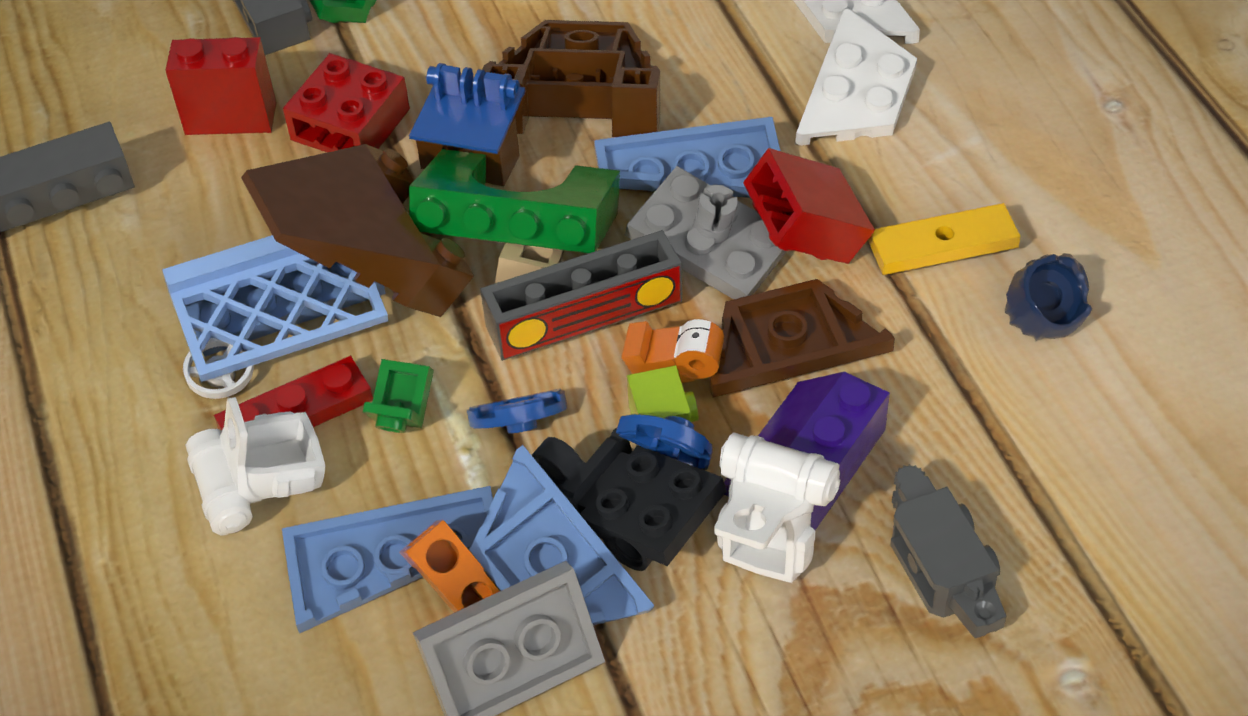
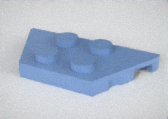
M523 445L520 446L512 458L513 462L500 489L498 488L492 500L489 513L469 549L483 566L484 572L492 582L502 591L559 563L567 561L575 570L593 625L645 614L652 610L654 604L528 450Z

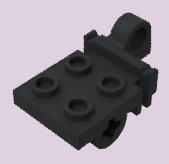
M617 428L613 430L611 436L607 437L586 463L566 442L555 437H547L535 450L532 457L596 535L603 539L605 546L623 565L636 571L646 570L652 561L668 566L727 492L723 477L645 449L639 445L632 451L630 442L616 433Z

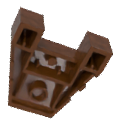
M544 20L521 37V46L515 50V47H508L502 52L503 60L496 64L495 61H489L482 68L485 72L502 75L505 73L511 74L512 79L519 80L520 87H525L524 96L514 116L517 134L524 133L529 116L612 119V137L658 132L660 124V70L657 66H651L648 51L641 50V41L628 22Z
M363 144L246 170L241 177L276 242L328 268H331L335 262H338L357 272L354 277L357 283L370 288L375 281L391 289L394 293L392 296L393 301L407 308L442 317L474 277V274L464 260L465 253L458 244L448 238L439 240L419 232L403 206V203L409 196V186L414 179L407 170V161L392 149L387 148L383 151Z

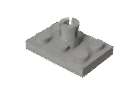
M678 166L674 168L628 222L625 236L632 240L663 230L682 263V270L732 299L753 295L787 252L772 243L769 238V232L759 213L739 202L737 197L732 198L734 192L730 188L723 185H709Z
M567 561L559 563L412 632L444 716H496L605 662L575 570Z

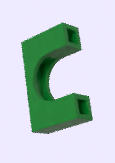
M442 149L409 186V215L419 232L592 253L597 251L618 214L620 170L575 165L565 181L554 188L531 192L506 191L485 186L486 155Z

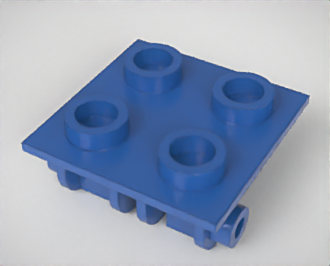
M439 63L437 67L430 66L427 71L426 81L427 84L433 85L409 134V139L498 154L524 96L525 87H520L519 80L512 79L511 74L505 73L502 75L478 69L474 77L473 70L469 67H465L461 74L459 67L447 66L444 63Z

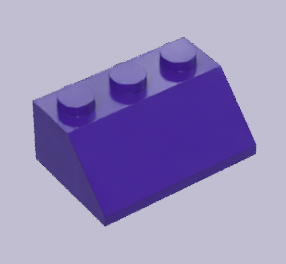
M839 372L797 382L758 435L768 442L809 454L823 455L825 460L840 465L839 479L841 481L834 499L826 506L814 505L813 512L811 513V527L814 530L818 528L886 430L890 392L847 372ZM726 478L724 483L727 492L724 495L729 497L731 479Z

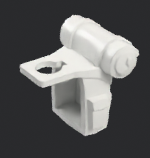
M236 397L227 398L223 430L207 429L197 432L188 439L185 445L189 455L187 461L191 472L195 476L203 503L201 506L205 518L209 520L212 531L220 536L238 532L249 525L253 517L250 507L251 503L260 502L262 499L281 498L310 492L320 488L324 479V458L318 437L306 412L293 413L290 411L268 415L262 414L255 416L252 421L244 422Z
M733 432L721 448L719 465L721 475L731 479L728 503L721 509L718 521L714 526L718 546L722 549L723 561L759 575L792 583L808 568L812 561L815 530L811 527V513L813 512L814 505L826 506L834 499L841 481L839 479L840 465L825 460L823 455L809 454L765 441L764 438L751 435L748 437Z

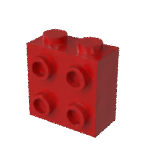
M261 37L172 40L165 71L185 135L272 133L277 102Z
M332 53L327 55L283 107L290 140L324 152H332L363 144L379 149L410 110L405 77Z
M768 148L743 182L753 201V208L759 213L769 232L770 240L781 250L788 252L793 250L813 255L820 260L829 259L849 264L875 231L840 168Z

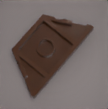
M818 279L726 301L722 317L723 347L717 373L711 376L710 393L714 398L893 352L895 338L887 329L879 333L864 322L861 310L849 301L839 299L835 295L834 290Z

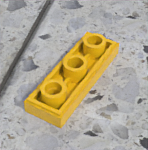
M1001 203L876 228L868 242L882 275L1019 248L1021 236L1005 204Z

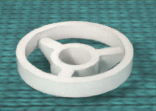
M210 338L202 352L219 346L228 348L222 356H214L206 364L226 358L233 345L216 338ZM190 351L183 363V373L189 388L196 394L210 399L226 398L238 393L249 383L254 370V365L248 366L243 376L236 383L233 381L236 375L235 371L207 380L208 384L213 387H225L222 389H207L197 385L190 377L199 378L196 367H191L193 358Z

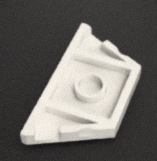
M793 0L824 43H831L844 8L853 11L886 36H905V44L919 42V27L897 0Z
M844 8L797 129L795 144L801 146L810 145V138L831 135L836 136L837 142L854 140L860 136L873 138L893 135L916 69L917 58L853 11Z

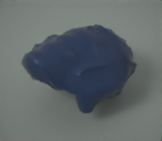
M1063 253L1060 256L1056 254L1044 255L1039 259L1026 263L1023 269L1014 274L1006 294L1005 313L1010 316L1009 324L1021 329L1023 335L1031 336L1035 341L1043 338L1058 339L1073 333L1083 324L1092 311L1091 305L1087 304L1089 282L1083 265L1071 254Z

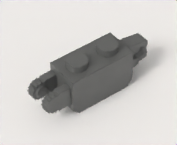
M909 464V466L903 465V468H898L894 479L896 491H893L892 496L893 508H896L893 519L894 526L890 546L928 612L943 618L955 614L974 638H979L1004 628L1007 616L995 589L997 576L1000 575L999 561L994 550L989 545L983 546L975 533L970 511L964 504L957 503L948 487L936 490L928 476H925V472L921 471V468H917L916 465L911 466Z

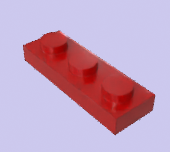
M350 355L238 405L244 422L252 421L255 416L262 414L268 415L290 411L293 413L306 412L312 426L315 427L363 406L364 402H372L373 395L370 386ZM226 410L214 415L218 429L223 430Z

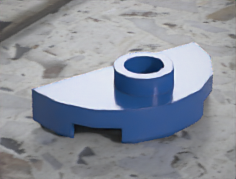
M560 388L469 407L467 410L469 425L474 429L507 426L508 433H519L537 428L536 420L566 410L565 391Z
M637 414L620 417L616 433L620 437L645 449L655 451L702 470L708 469L713 453L712 444L705 436L694 430L695 426L693 423L684 418L668 416L664 419Z

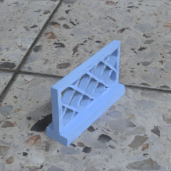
M273 235L162 269L168 293L201 382L388 322V314L375 282L370 288L356 283L354 277L357 272L352 270L348 279L325 270L326 266L276 242ZM298 270L311 276L302 293L279 285L286 273ZM319 280L342 288L333 306L310 297ZM253 285L265 290L255 309L233 300L239 288ZM350 292L369 299L373 310L355 316L341 310ZM274 294L296 303L286 321L264 313ZM205 299L218 306L208 323H204L188 316L185 305ZM304 307L327 315L320 328L308 331L295 325ZM227 309L249 317L239 337L217 328ZM258 322L280 330L274 343L264 346L248 341V338ZM194 330L201 332V335L198 340L196 338ZM211 337L233 345L226 358L209 364L205 363L202 351Z

